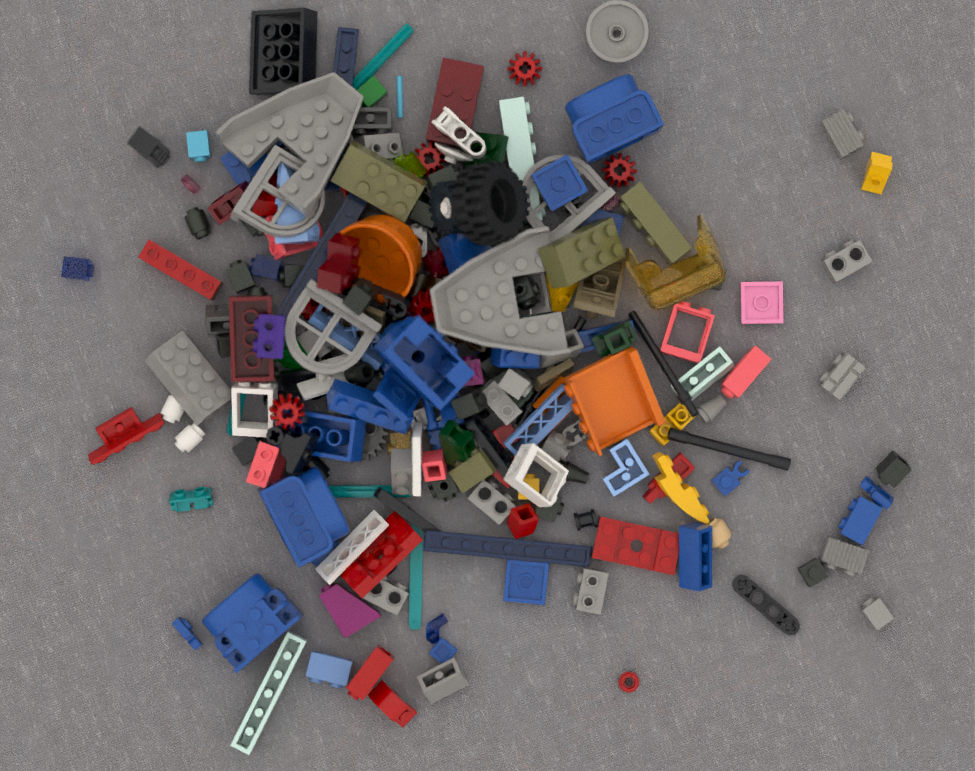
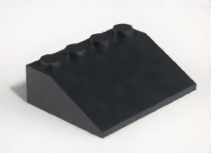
M308 8L252 11L249 94L277 95L291 87L316 79L317 11Z

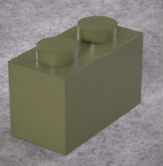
M477 447L472 451L467 461L458 460L453 465L455 468L448 473L461 492L464 493L493 474L497 469L484 451Z

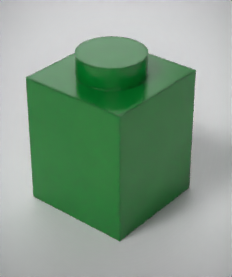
M374 76L357 89L364 96L360 107H374L388 94L387 90Z

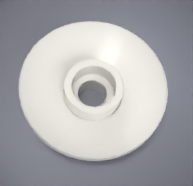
M439 142L434 144L445 155L444 160L452 164H456L457 161L468 162L474 160L470 155Z

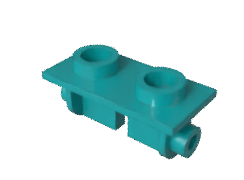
M197 487L194 490L188 491L179 489L170 493L169 503H171V510L176 512L191 510L190 503H194L195 510L210 508V506H213L212 488Z

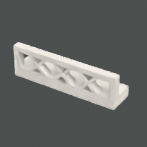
M373 510L315 570L330 585L389 524Z

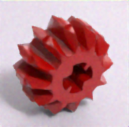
M523 51V58L516 53L515 58L517 61L509 60V63L513 66L507 67V71L514 72L509 76L510 80L517 77L515 85H519L520 81H523V87H527L528 80L531 85H534L533 77L536 79L541 78L540 74L536 72L543 71V67L537 66L541 62L540 59L533 61L534 53L527 58V52ZM523 65L531 68V70L527 71V74H523V70H519Z
M429 142V148H426L425 144L421 143L422 151L418 148L414 149L419 156H412V160L418 161L413 164V167L418 168L421 166L418 171L419 174L426 170V177H428L430 171L434 173L437 172L436 168L439 170L444 169L440 163H447V161L444 160L445 158H440L444 154L438 152L437 147L433 149V142ZM428 155L430 157V155H433L434 163L431 164L429 162V164H426L425 156Z
M622 153L618 154V160H616L613 154L610 155L612 163L608 160L604 161V164L609 168H602L603 173H609L604 176V181L611 178L610 187L613 186L614 182H617V189L621 188V182H623L625 187H628L629 182L627 179L632 182L635 180L634 176L630 174L637 173V169H630L636 164L635 161L628 164L630 156L627 155L625 160H622ZM618 166H622V170L625 169L621 176L614 172Z
M420 290L417 295L413 296L410 311H412V316L416 317L419 315L427 324H430V321L436 324L430 290H426V293Z
M288 393L287 399H284L283 394H280V401L273 399L272 402L275 406L269 407V411L272 412L270 419L276 420V426L283 423V429H287V424H290L291 428L294 429V422L301 424L302 419L300 417L305 416V411L301 410L305 407L304 403H298L300 400L298 396L292 400L291 393ZM291 408V414L286 413L284 415L283 409L288 410Z

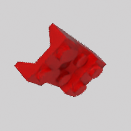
M395 511L385 519L389 526L340 574L361 598L368 594L423 540Z
M600 517L591 558L674 575L679 554V533ZM636 539L640 540L643 545L642 549L638 552H634L631 549V542Z

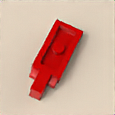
M680 452L671 460L673 462L671 468L674 474L677 472L682 481L695 469ZM655 477L647 485L649 489L642 496L650 504L657 497L659 499H662L664 496L667 497L658 485Z

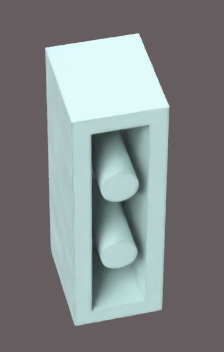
M719 346L678 380L685 391L690 393L691 401H693L734 367V363ZM671 385L672 390H673V391L675 392V394L678 396V394L676 393L675 389H674L673 386Z

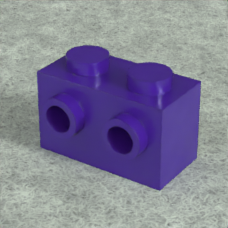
M260 313L259 318H255L254 331H258V340L254 339L253 352H257V357L283 359L285 315Z

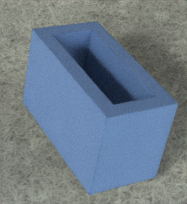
M313 650L306 676L310 677L309 681L322 684L323 680L330 682L332 687L342 689V686L348 685L353 660Z

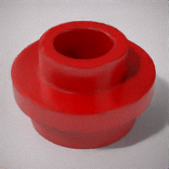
M630 671L624 672L619 677V687L624 692H634L639 686L638 676ZM631 678L633 680L632 685L627 686L625 680Z

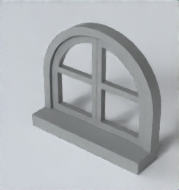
M274 145L234 207L230 219L235 222L241 219L270 236L280 238L294 237L308 231L318 221L324 208L325 192L323 190L309 219L305 217L302 221L292 225H276L275 222L287 204L294 209L296 208L278 194L276 187L267 182L280 162L295 171L301 168L305 162ZM262 190L283 201L271 222L250 211Z
M565 155L546 157L530 168L523 179V186L526 185L527 188L525 192L526 194L529 193L527 202H530L531 187L534 183L531 175ZM570 155L568 156L576 170L579 171V175L583 174L598 192L578 209L571 201L564 205L572 215L552 232H547L549 243L574 231L616 194L590 165ZM545 201L534 211L531 202L530 207H527L529 211V216H526L527 222L533 229L546 227L536 216L547 205Z
M310 279L286 318L285 343L293 359L308 371L324 375L340 373L352 367L362 357L382 325L364 313L356 314L343 304V299L330 291L317 288V283ZM311 298L334 313L322 333L299 318ZM340 318L364 332L352 352L328 337ZM296 323L319 336L307 356L298 346L295 335ZM325 341L348 355L343 360L330 364L313 361Z

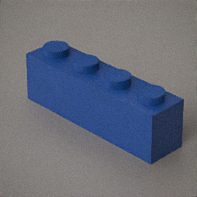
M335 378L327 393L328 409L406 434L414 419L413 412L410 418L403 423L372 396L374 391Z

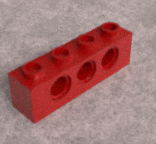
M151 240L147 241L138 257L212 301L223 285L221 281Z

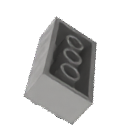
M183 331L154 350L145 360V363L197 426L232 400L231 389Z

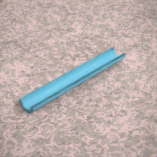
M396 76L397 118H403V76Z

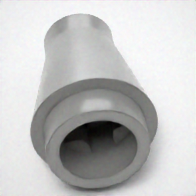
M718 395L699 405L697 417L704 424L707 422L711 423L721 409L727 405L726 401L722 396Z

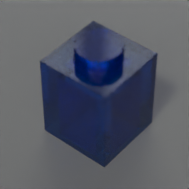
M256 254V257L251 259L249 270H252L253 276L278 281V271L281 269L282 260H275L273 257Z
M64 256L61 277L64 279L89 281L90 277L94 275V265L91 264L92 261L89 259Z

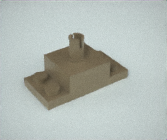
M620 259L578 281L573 307L585 310L586 317L590 319L598 318V314L615 317L627 260Z

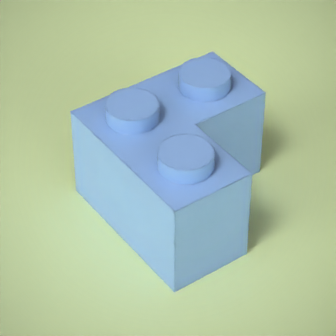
M628 439L608 450L619 467L602 478L613 497L650 475Z

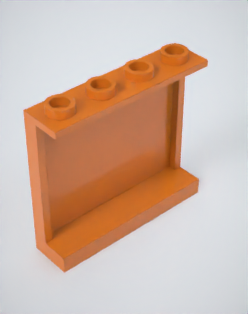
M632 346L613 355L610 354L563 378L566 384L563 386L565 393L573 401V404H571L572 410L576 416H579L581 421L578 423L579 427L587 435L588 440L586 444L591 452L594 451L599 456L603 455L602 449L653 423L657 426L666 423L638 351Z

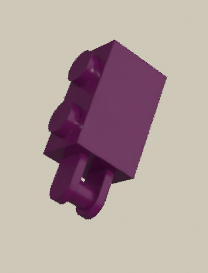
M474 356L462 357L461 359L475 372L462 388L484 384L480 359H474Z

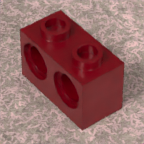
M246 180L214 200L207 208L219 225L230 219L234 207L249 186Z

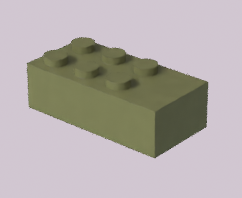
M354 140L331 179V182L404 223L427 181Z
M641 182L620 197L618 201L620 203L619 209L625 216L629 214L633 219L631 222L633 227L638 232L642 231L646 236L644 240L651 249L655 247L669 266L692 249L688 241Z
M613 217L594 220L538 248L551 288L568 287L626 257Z

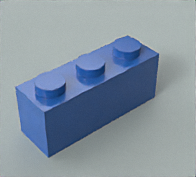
M695 522L679 526V587L698 592L712 587V526Z

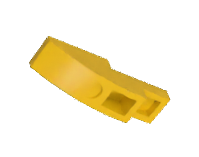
M661 452L652 455L661 472L660 475L655 477V480L666 496L681 510L693 518L708 524L710 522L707 517L709 512L705 505L700 504L697 498L700 495L696 488L686 483L683 484L677 472L674 474L671 468L673 462L668 455H664Z

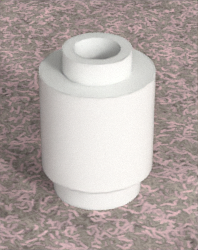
M168 395L160 413L164 415V420L174 424L175 420L180 421L185 410L172 395Z
M195 423L188 424L175 437L177 441L174 444L180 451L184 452L186 450L189 453L203 440L202 437L205 433Z

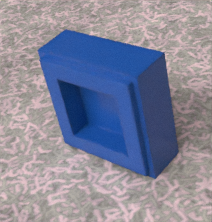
M441 637L428 654L442 664L450 660L458 649Z

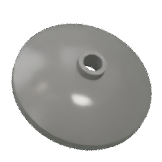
M613 0L601 4L592 12L587 22L586 38L588 45L595 55L607 62L623 63L632 60L641 53L648 40V23L644 14L635 5L626 1ZM619 31L620 36L617 38L614 37L613 32Z

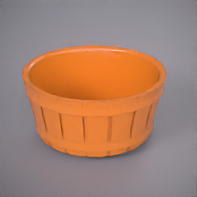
M372 215L349 225L339 232L360 238L362 253L358 265L361 268L359 278L364 277L373 284L404 297L408 294L422 262L420 242L408 225L393 216ZM377 294L378 301L385 303L384 296Z

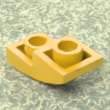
M679 403L664 417L666 423L660 426L655 425L649 433L663 447L670 441L667 439L670 427L682 430L694 417H691L685 405Z

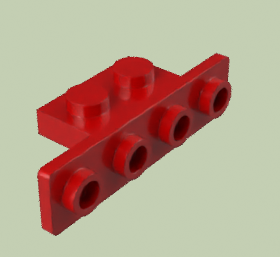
M130 407L95 427L105 445L88 454L90 463L92 465L102 463L109 455L119 453L128 444L140 441L147 433L159 430L164 424L161 413L142 423L134 409Z

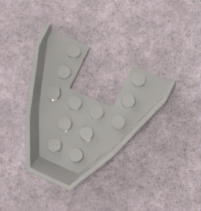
M335 72L291 87L235 115L216 131L219 143L248 168L256 163L278 140L302 159L305 164L277 191L278 194L309 219L340 160L364 96Z
M549 227L529 229L518 234L511 241L503 242L466 262L432 287L430 293L437 332L495 348L547 356L570 353V348H567L561 312L519 318L512 277L546 272L538 248L549 243L547 234Z

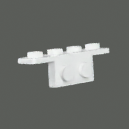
M342 354L319 363L330 364L339 362L348 355ZM344 371L330 375L316 373V378L297 383V388L302 398L308 400L327 394L335 378L345 382L348 381L345 379Z

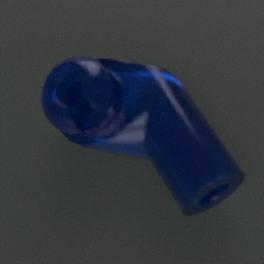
M443 613L427 624L426 639L432 644H436L439 641L440 627L448 622Z

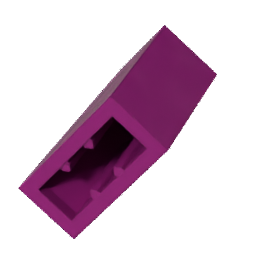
M331 583L321 588L323 593L319 597L344 638L381 617L379 611L339 584L333 586Z

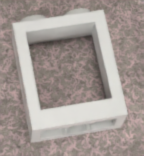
M271 381L235 382L231 387L232 435L266 437L267 431L271 427H278L275 425L276 420L270 419L272 412L269 411L270 406H275L272 400H278V384L271 383ZM240 393L268 395V423L240 421Z
M534 443L521 444L503 480L538 507H551L557 500L560 488L566 482L569 470ZM533 460L551 473L541 494L523 481Z

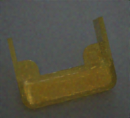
M701 215L697 216V229L700 235L695 240L697 254L661 270L659 265L653 260H645L638 263L629 247L625 249V265L652 309L657 311L664 310L725 281L726 270L716 241Z

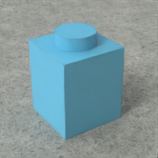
M207 130L187 132L189 158L194 160L195 163L206 162L207 158H212L209 132Z

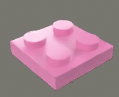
M783 281L740 282L741 324H783Z

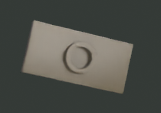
M569 358L556 367L555 365L548 367L544 374L536 378L533 387L537 392H540L553 384L560 376L565 377L570 374L574 368V362Z

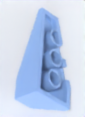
M281 162L278 165V188L296 172ZM275 197V204L279 209L283 201ZM287 204L275 224H296L302 221L305 216ZM318 221L312 228L298 236L288 238L275 237V244L300 245L320 241Z

